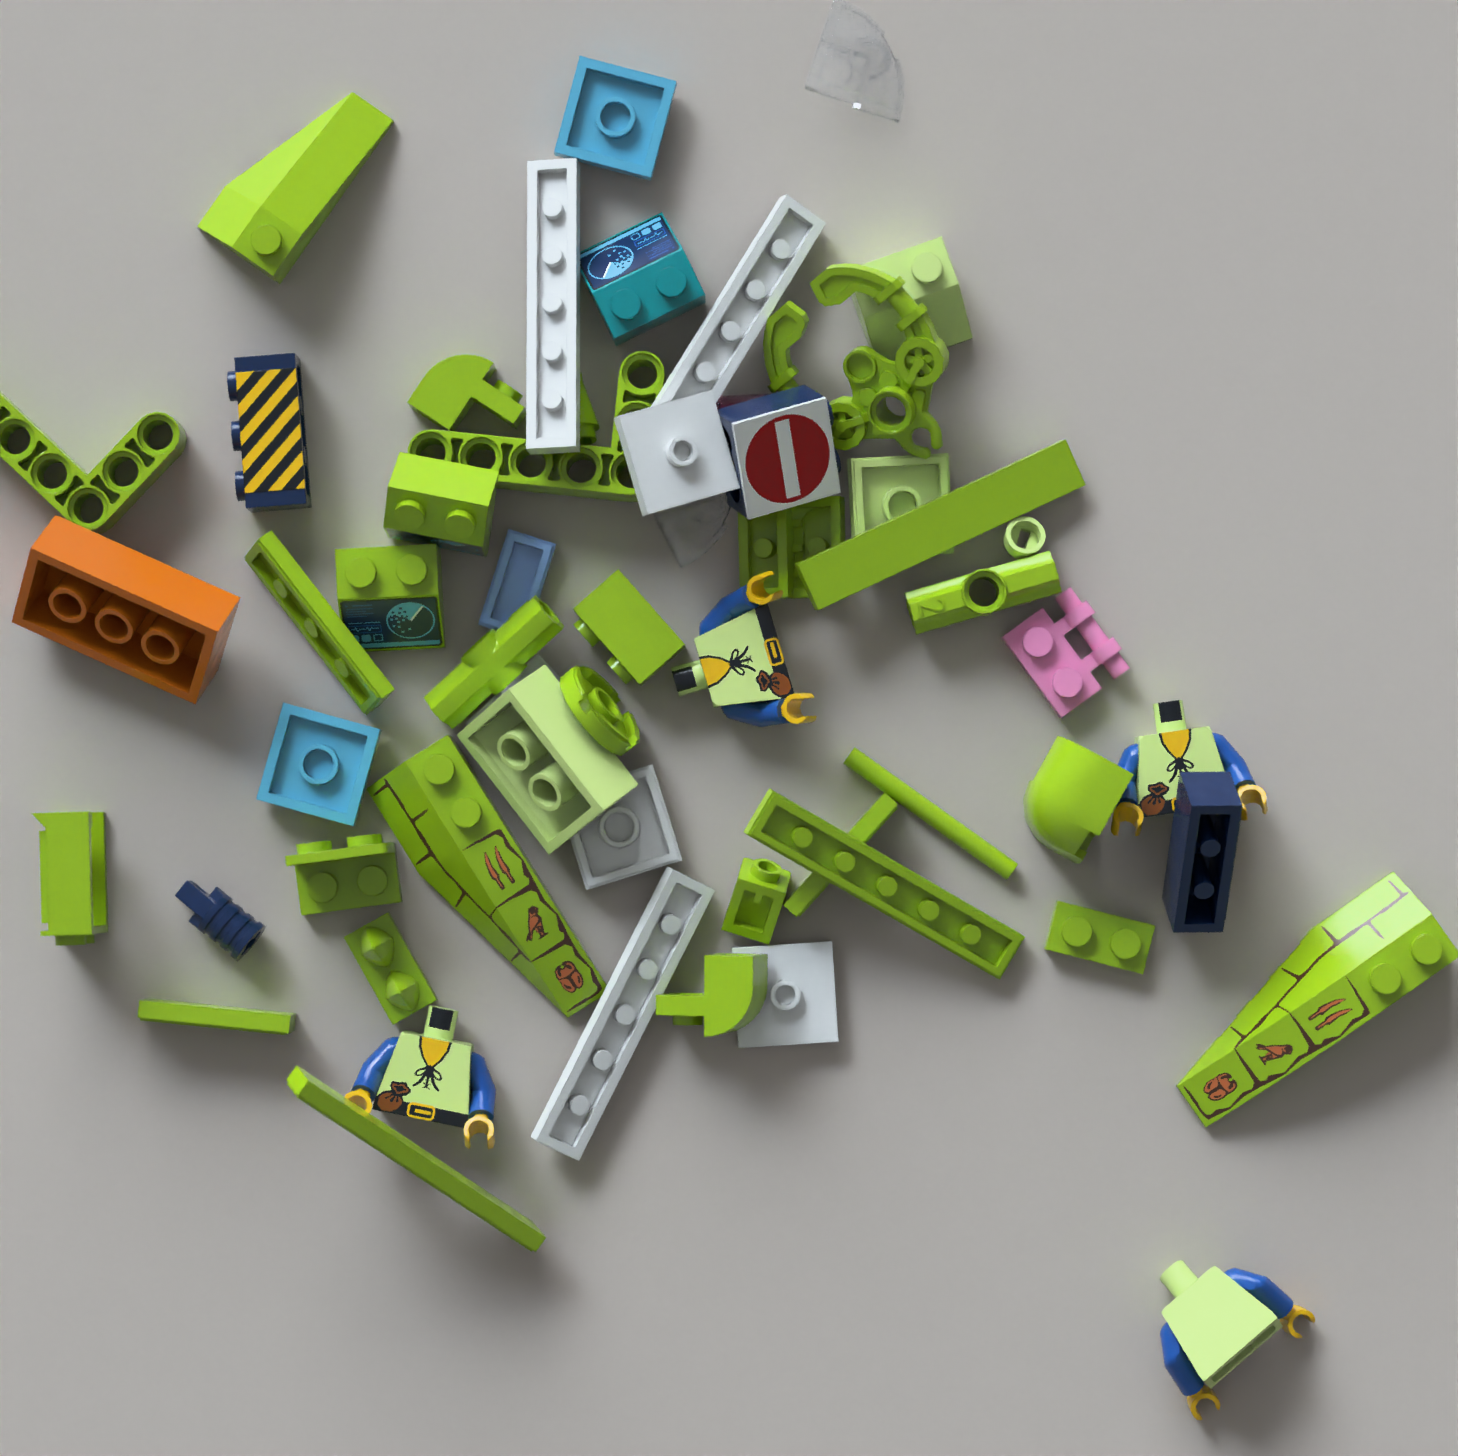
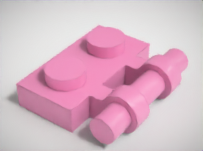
M1071 587L1055 598L1066 614L1063 618L1054 623L1042 607L1001 637L1059 718L1065 716L1102 689L1091 674V671L1103 664L1113 679L1130 668L1119 654L1122 648L1114 637L1108 639L1092 617V614L1095 613L1087 600L1082 603ZM1075 627L1092 649V652L1083 659H1080L1064 637L1066 633Z

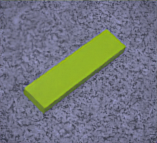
M272 530L255 542L245 555V561L361 711L366 715L386 700L395 690L274 532Z

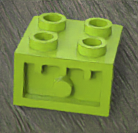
M369 834L347 837L348 848L333 849L332 840L296 844L297 854L285 856L286 866H295L301 916L403 902L395 842L383 843L382 834Z

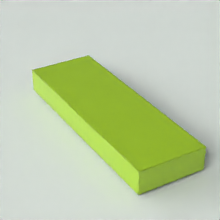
M883 793L847 833L866 844L898 809V804L889 795ZM811 872L783 905L793 915L800 917L830 882Z
M145 998L139 1000L137 1018H140V1021L288 1035L295 1031L296 1013Z

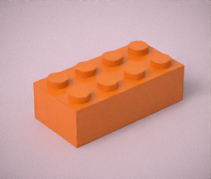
M55 515L30 548L12 623L196 705L219 669L240 597Z

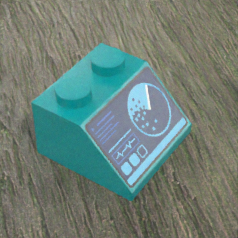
M662 212L580 252V274L616 346L706 303L705 293Z

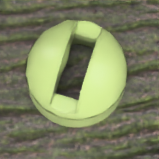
M1027 516L1017 517L1006 528L1003 536L1004 548L1011 557L1016 559L1038 554L1045 542V530L1034 518ZM1021 530L1029 533L1024 549L1017 546Z

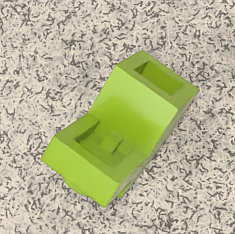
M469 354L448 357L434 365L426 373L407 401L413 410L445 431H456L474 402L515 429H517L526 415L525 407L519 404L523 395L499 379L494 386L487 383L496 370L494 363L486 358Z
M716 953L704 955V993L670 992L656 995V1015L673 1016V1025H703L704 1016V1037L730 1033L745 1027L758 1015L766 998L768 954Z

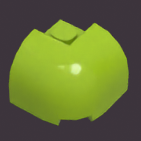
M1057 736L1034 779L1028 782L1023 798L1025 820L1033 836L1048 849L1073 863L1080 864L1087 854L1086 850L1093 837L1096 835L1100 836L1134 774L1073 741Z

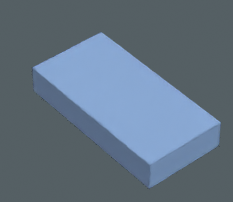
M508 529L478 625L497 630L527 600H530L534 595L540 599L557 546L555 543Z

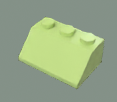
M546 664L509 688L456 735L548 854L554 852L639 785L618 757L600 745L574 716L564 699L560 682Z

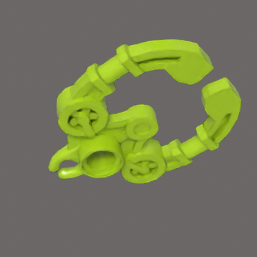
M842 263L830 265L809 284L819 303L825 307L839 305L856 291L873 297L878 306L887 300L902 318L895 326L900 332L904 330L906 340L896 352L895 361L887 359L868 346H858L845 357L843 370L849 380L853 397L841 396L830 402L834 417V423L831 426L834 447L839 450H848L858 446L863 439H895L909 454L927 459L931 456V450L928 447L916 445L913 442L912 434L915 429H927L930 432L933 449L938 450L943 446L941 429L935 418L928 411L934 382L941 377L949 365V351L944 341L937 336L934 325L926 312L928 310L923 303L916 304L902 287L906 282L901 276L895 279L878 269L859 264ZM790 300L767 319L764 330V361L771 382L767 387L772 393L799 386L792 378L799 370L792 364L790 346L805 334L809 318L804 310ZM886 397H894L900 400L905 407L906 414L899 416L892 413L887 407Z

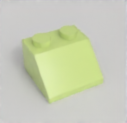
M942 236L862 264L863 266L878 269L895 279L901 276L906 282L902 287L916 304L923 303L928 310L926 312L934 325L937 336L944 341L947 348L973 338L960 286ZM856 291L851 295L869 347L887 359L895 361L896 352L906 340L904 330L900 332L895 326L902 319L901 316L887 300L878 306L873 297Z

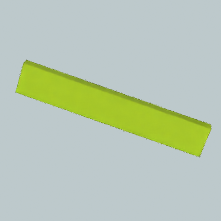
M1066 439L1060 440L794 565L814 610H820L1079 489L1086 484Z
M770 788L743 831L751 838L999 980L1025 938L1024 935Z
M296 1066L286 1079L287 1085L298 1099L532 1252L534 1250L536 1252L546 1239L545 1235L532 1220L299 1066Z

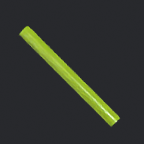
M854 747L843 762L847 767L889 795L896 802L1007 880L1015 870L1018 863Z

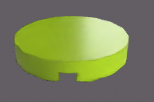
M576 665L560 677V688L565 701L581 725L600 745L611 753L622 756L639 743V728L634 716L629 711L622 715L616 705L621 701L618 697L619 694L600 674L590 667H577Z

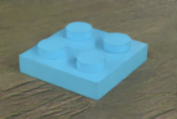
M579 56L554 150L555 156L566 159L577 158L578 162L651 181L677 81Z
M283 702L256 800L355 826L382 730Z

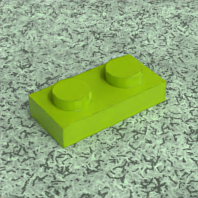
M1056 900L1044 949L1143 974L1155 925Z

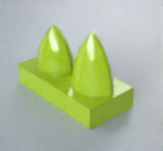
M389 912L344 937L392 1025L438 1000Z

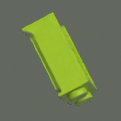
M105 812L31 813L45 827V831H39L42 923H48V930L40 931L41 936H55V946L95 943V934L108 932Z

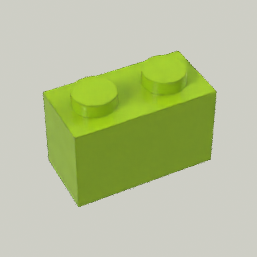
M619 569L573 608L574 612L580 617L573 624L574 627L592 647L599 641L603 643L613 655L606 663L625 684L634 678L642 686L686 647L683 641Z

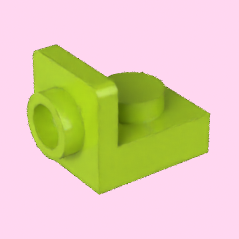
M743 858L721 930L769 945L787 892L791 872L782 869L777 863L768 859L759 858L753 860Z

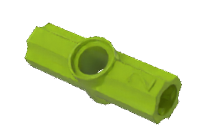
M1046 551L991 568L978 569L967 575L904 593L911 623L915 634L918 635L1062 593L1055 562L1050 551ZM984 579L992 583L996 589L994 603L983 607L976 605L969 596V588L972 582Z
M534 595L517 609L496 631L492 628L469 648L460 658L462 662L424 696L425 701L430 706L432 712L443 723L454 729L492 693L496 696L515 680L527 667L526 662L564 628V625L558 619L555 612Z

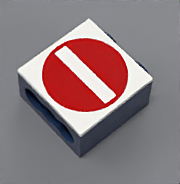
M801 385L718 409L740 485L739 489L726 492L727 502L730 507L750 520L841 493L838 473L841 471V462L838 452L834 447L831 430L834 417L831 405L826 397L806 385Z

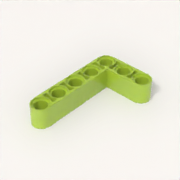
M635 351L622 362L619 370L614 417L648 408L653 404L666 383L664 366L655 354L648 351ZM639 367H649L657 373V378L652 386L640 389L630 383L631 373ZM615 421L613 424L611 448L580 444V452L535 454L543 457L546 460V465L540 475L531 478L519 473L521 461L530 455L526 449V439L430 429L417 433L410 441L408 447L409 454L421 455L425 447L437 444L445 448V461L469 465L470 459L475 452L485 449L490 450L496 456L491 470L499 471L497 489L638 502L635 489L625 487L618 481L620 472L623 468L627 467V462ZM579 460L591 461L596 466L594 476L587 482L578 483L569 478L570 467Z
M0 391V457L67 520L98 534L105 533L111 529L186 448V432L178 421L166 413H149L141 418L88 474ZM162 424L170 425L173 438L169 446L160 450L153 449L149 442V436L153 428ZM17 429H27L30 435L28 448L22 453L12 454L8 448V439L11 433ZM124 461H134L138 467L136 480L128 486H119L115 480L116 468ZM54 463H63L67 471L66 480L58 488H48L44 481L45 471ZM91 497H99L104 507L103 514L97 521L85 523L80 514L83 502Z

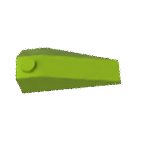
M354 92L350 93L227 184L197 227L275 282L281 284L388 132L394 120Z

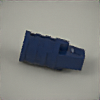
M187 880L175 894L180 901L194 912L189 922L203 934H208L209 938L219 943L220 947L225 951L230 952L231 957L236 961L240 960L253 947L266 928L260 921L256 922L254 917L249 913H245L238 904H234L232 902L233 899L218 887L211 894H208L195 882Z

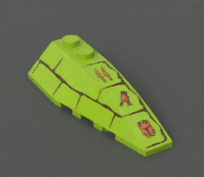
M444 736L404 761L367 788L368 793L417 872L567 1018L602 996L607 984L452 736Z
M1391 872L1311 928L1301 939L1300 944L1277 967L1264 986L1251 1001L1249 1000L1236 1015L1237 1017L1220 1037L1215 1039L1178 1082L1176 1087L1202 1124L1208 1127L1346 1037L1458 958V950L1432 913L1394 872Z

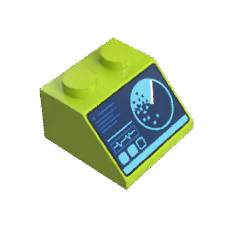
M399 452L387 489L383 528L388 538L418 544H437L443 549L487 557L499 471Z
M437 544L335 549L337 601L340 619L366 652L446 648L441 548Z

